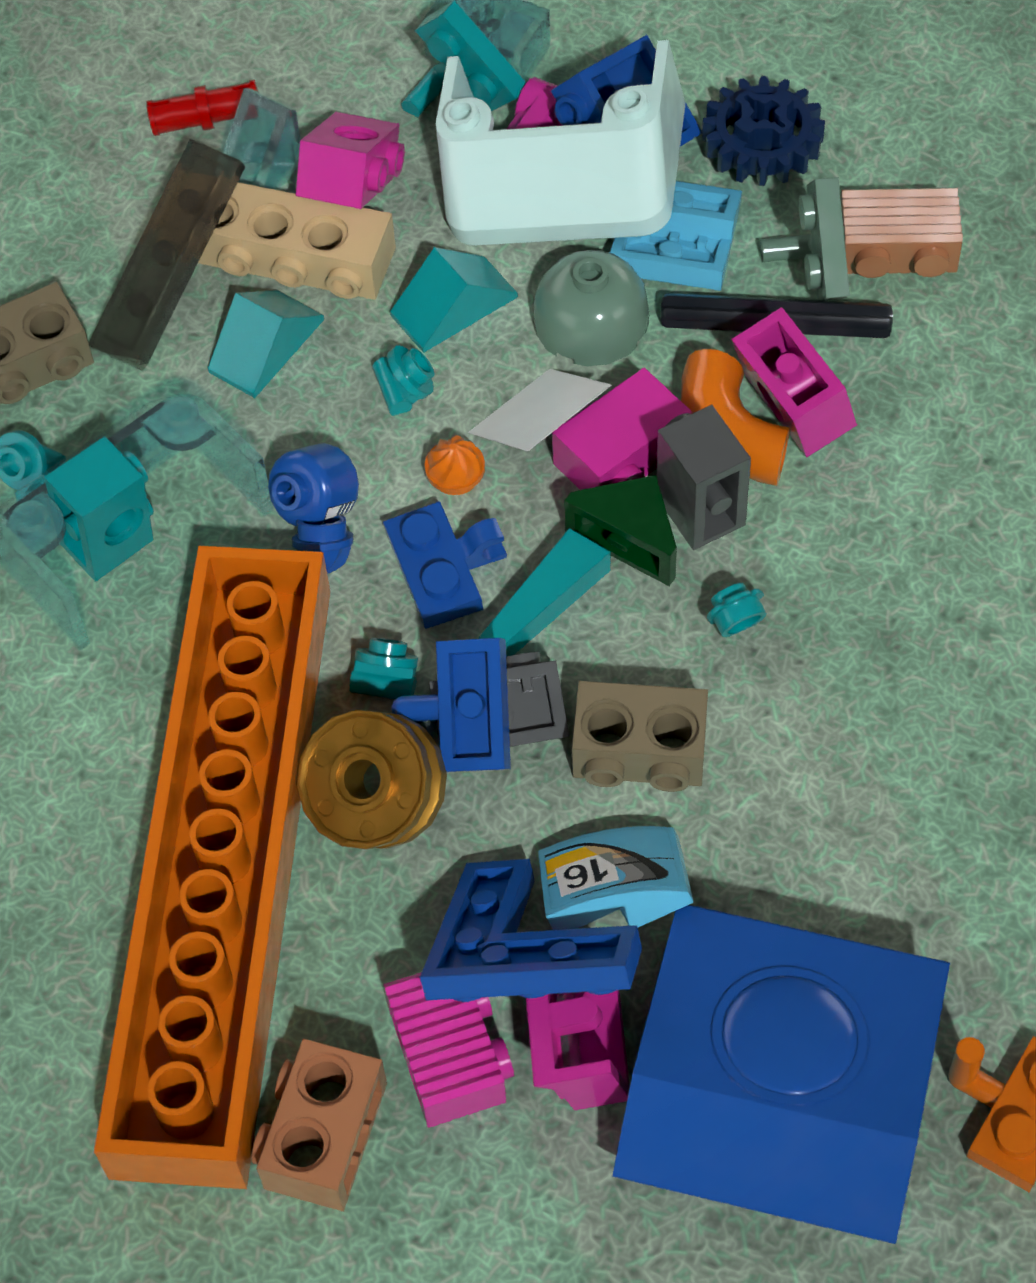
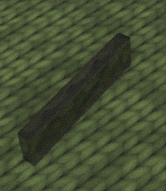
M192 139L189 140L88 343L93 350L143 372L245 169L241 160Z

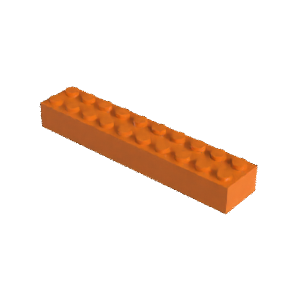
M198 546L94 1153L109 1180L247 1189L301 807L297 788L299 761L311 736L331 593L323 552Z

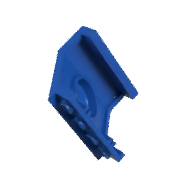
M687 905L676 910L632 1073L612 1177L896 1244L919 1137L950 962L693 905Z

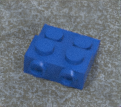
M648 35L582 70L551 90L556 99L555 114L562 126L601 123L604 105L612 94L625 87L652 84L656 49ZM686 102L680 146L702 134Z

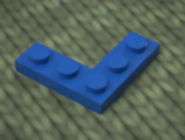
M530 859L466 863L420 975L426 1001L453 999L458 1002H470L482 997L520 995L524 998H539L547 994L589 992L591 994L603 995L616 990L631 989L642 951L637 925L517 932L535 882Z

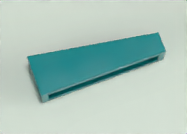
M569 528L478 639H506V657L515 655L611 571V552Z

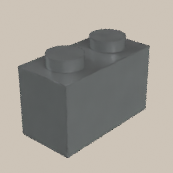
M713 405L693 414H681L673 418L665 427L658 430L657 480L667 514L693 551L746 525L751 457Z

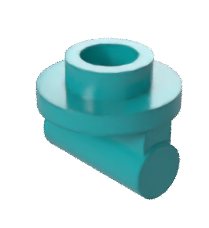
M397 345L387 353L386 357L379 358L373 364L374 373L392 416L409 412L412 409V404L419 399H425L434 391L432 381L434 369L426 356L415 348L409 350Z
M14 430L0 437V478L13 489L24 491L38 486L44 480V476L66 462L65 455L40 444L28 432Z
M370 638L369 648H358L355 651V664L350 677L349 691L351 693L390 699L414 695L417 684L415 675L418 657L406 653V642L385 638Z

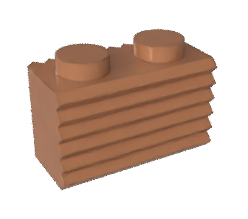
M958 188L841 190L840 198L848 274L854 273L866 278H877L886 273L912 272L923 277H936L945 272H957L963 242Z

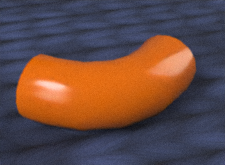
M715 349L694 351L688 356L683 370L681 402L692 411V414L713 405L751 457L749 479L778 486L787 452L790 427L771 424L758 419L744 408L740 399V386L744 371L736 358Z

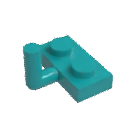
M454 0L427 16L416 28L415 32L427 44L429 52L439 63L432 67L401 105L405 112L419 117L442 91L447 59L453 56H459L473 97L486 102L491 111L517 99L526 81Z

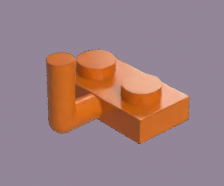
M973 1037L963 1038L958 1042L948 1073L949 1081L956 1089L992 1108L971 1144L966 1157L1030 1193L1036 1182V1037H1032L1006 1084L979 1070L985 1054L983 1044Z

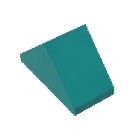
M434 247L390 313L391 317L424 353L516 299L518 292L484 256Z
M278 290L235 293L210 360L208 372L256 398L324 321V315Z

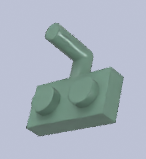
M839 177L815 179L806 185L807 195L799 196L801 227L803 231L811 230V234L760 239L762 262L805 258L808 289L817 290V300L842 299L850 296Z

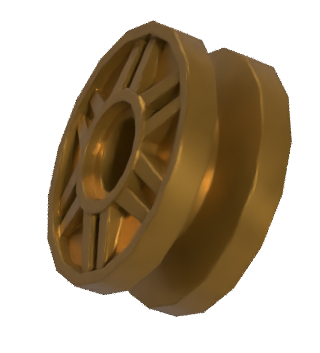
M354 710L332 717L312 734L300 757L297 788L303 811L320 834L340 846L360 849H388L413 841L432 825L444 802L447 773L439 746L423 726L399 714ZM371 764H375L381 777L380 786L373 796L369 795L364 785V774Z

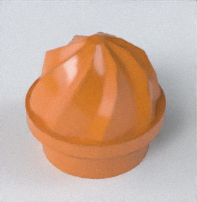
M458 435L449 440L440 439L438 444L429 451L425 459V474L428 481L445 494H465L471 491L484 476L485 460L482 452L473 442L465 441Z

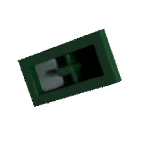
M656 475L572 491L564 500L565 532L570 528L610 551L611 556L667 586L672 584L676 578L677 546Z

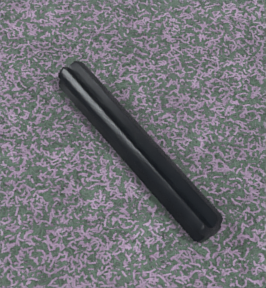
M667 293L663 295L661 302V324L665 328L743 332L782 307L804 335L887 338L890 337L892 331L893 310L891 305L885 303Z

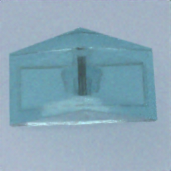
M244 88L214 178L280 190L298 169L301 138L296 110L255 90Z

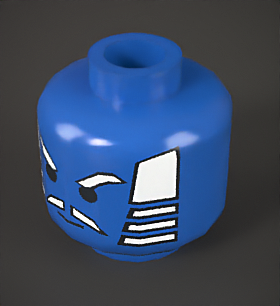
M320 443L287 451L279 457L269 472L268 489L273 506L288 524L297 526V520H303L306 524L322 525L334 516H344L352 510L358 498L359 481L356 468L347 454L339 447Z

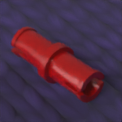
M255 80L207 90L206 85L194 87V93L157 101H146L148 117L154 136L202 126L203 131L215 129L214 123L252 115H262L261 102Z

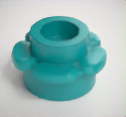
M744 583L733 584L719 591L711 598L710 601L713 608L708 612L707 620L710 624H716L722 637H730L753 627L767 615L760 601L764 593L761 589L749 591Z

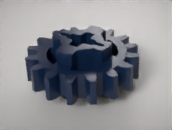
M761 76L757 86H751L744 78L738 79V91L733 92L728 88L722 87L719 89V102L709 101L707 103L706 117L703 118L702 140L706 141L705 154L707 158L718 157L717 170L721 173L735 168L737 170L736 181L742 183L750 174L757 176L759 186H765L770 175H776L782 183H786L789 179L790 169L805 174L808 171V160H818L820 156L825 129V120L820 119V103L808 104L809 91L805 88L795 93L790 92V80L787 79L782 80L777 87L770 86L767 76ZM729 125L733 126V134L731 135L727 130ZM794 126H796L799 131L798 136L793 134Z

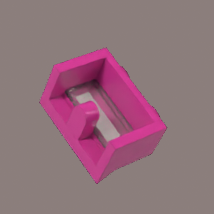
M620 990L603 995L591 994L589 992L547 994L539 998H526L534 1087L554 1090L558 1097L565 1099L574 1111L627 1102L630 1084Z

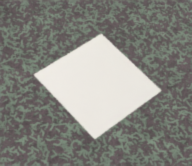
M548 369L468 433L529 451L612 386V384Z

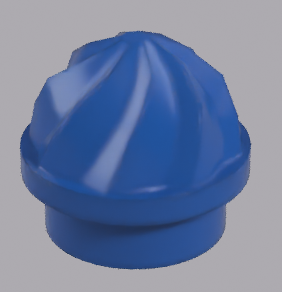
M342 515L334 516L322 525L306 524L303 520H297V534L292 536V547L297 551L324 553L327 574L336 571L345 564L350 554L351 545L354 543L353 533L347 531L346 517Z

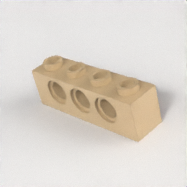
M175 170L152 220L160 255L168 257L175 263L191 265L195 262L219 267L234 276L253 274L272 278L280 284L292 288L302 285L329 290L334 295L345 299H353L359 296L376 300L396 249L392 213L368 208L358 209L298 197L294 193Z

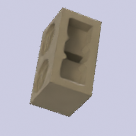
M58 282L0 306V404L16 403L23 399L28 392L55 380L71 379L82 368L94 364L85 330Z
M579 681L572 745L573 777L585 778L588 783L599 787H615L623 781L650 783L651 786L658 790L666 792L682 791L688 786H702L708 689ZM610 733L619 736L621 739L612 743H603L594 738L601 734ZM666 738H677L686 744L671 748L659 742Z

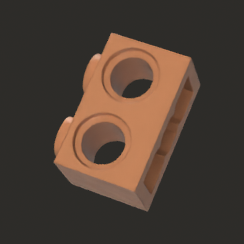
M302 1039L296 1059H286L279 1072L275 1088V1098L280 1100L273 1123L264 1122L261 1125L253 1146L252 1163L257 1165L256 1168L265 1190L344 1212L387 1086V1079L381 1059ZM326 1082H337L345 1086L342 1094L331 1101L322 1102L311 1097L313 1091L319 1085ZM313 1145L323 1150L320 1158L310 1166L296 1167L288 1163L291 1154L302 1146Z

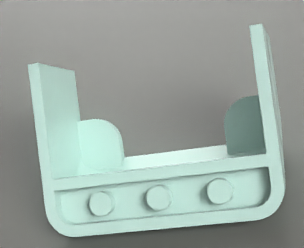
M669 40L657 41L652 84L629 86L616 91L608 98L604 105L601 123L493 130L494 118L490 107L483 100L473 97L459 56L448 57L436 118V133L445 214L454 237L466 245H492L636 237L650 235L662 229L672 215L685 111V99Z

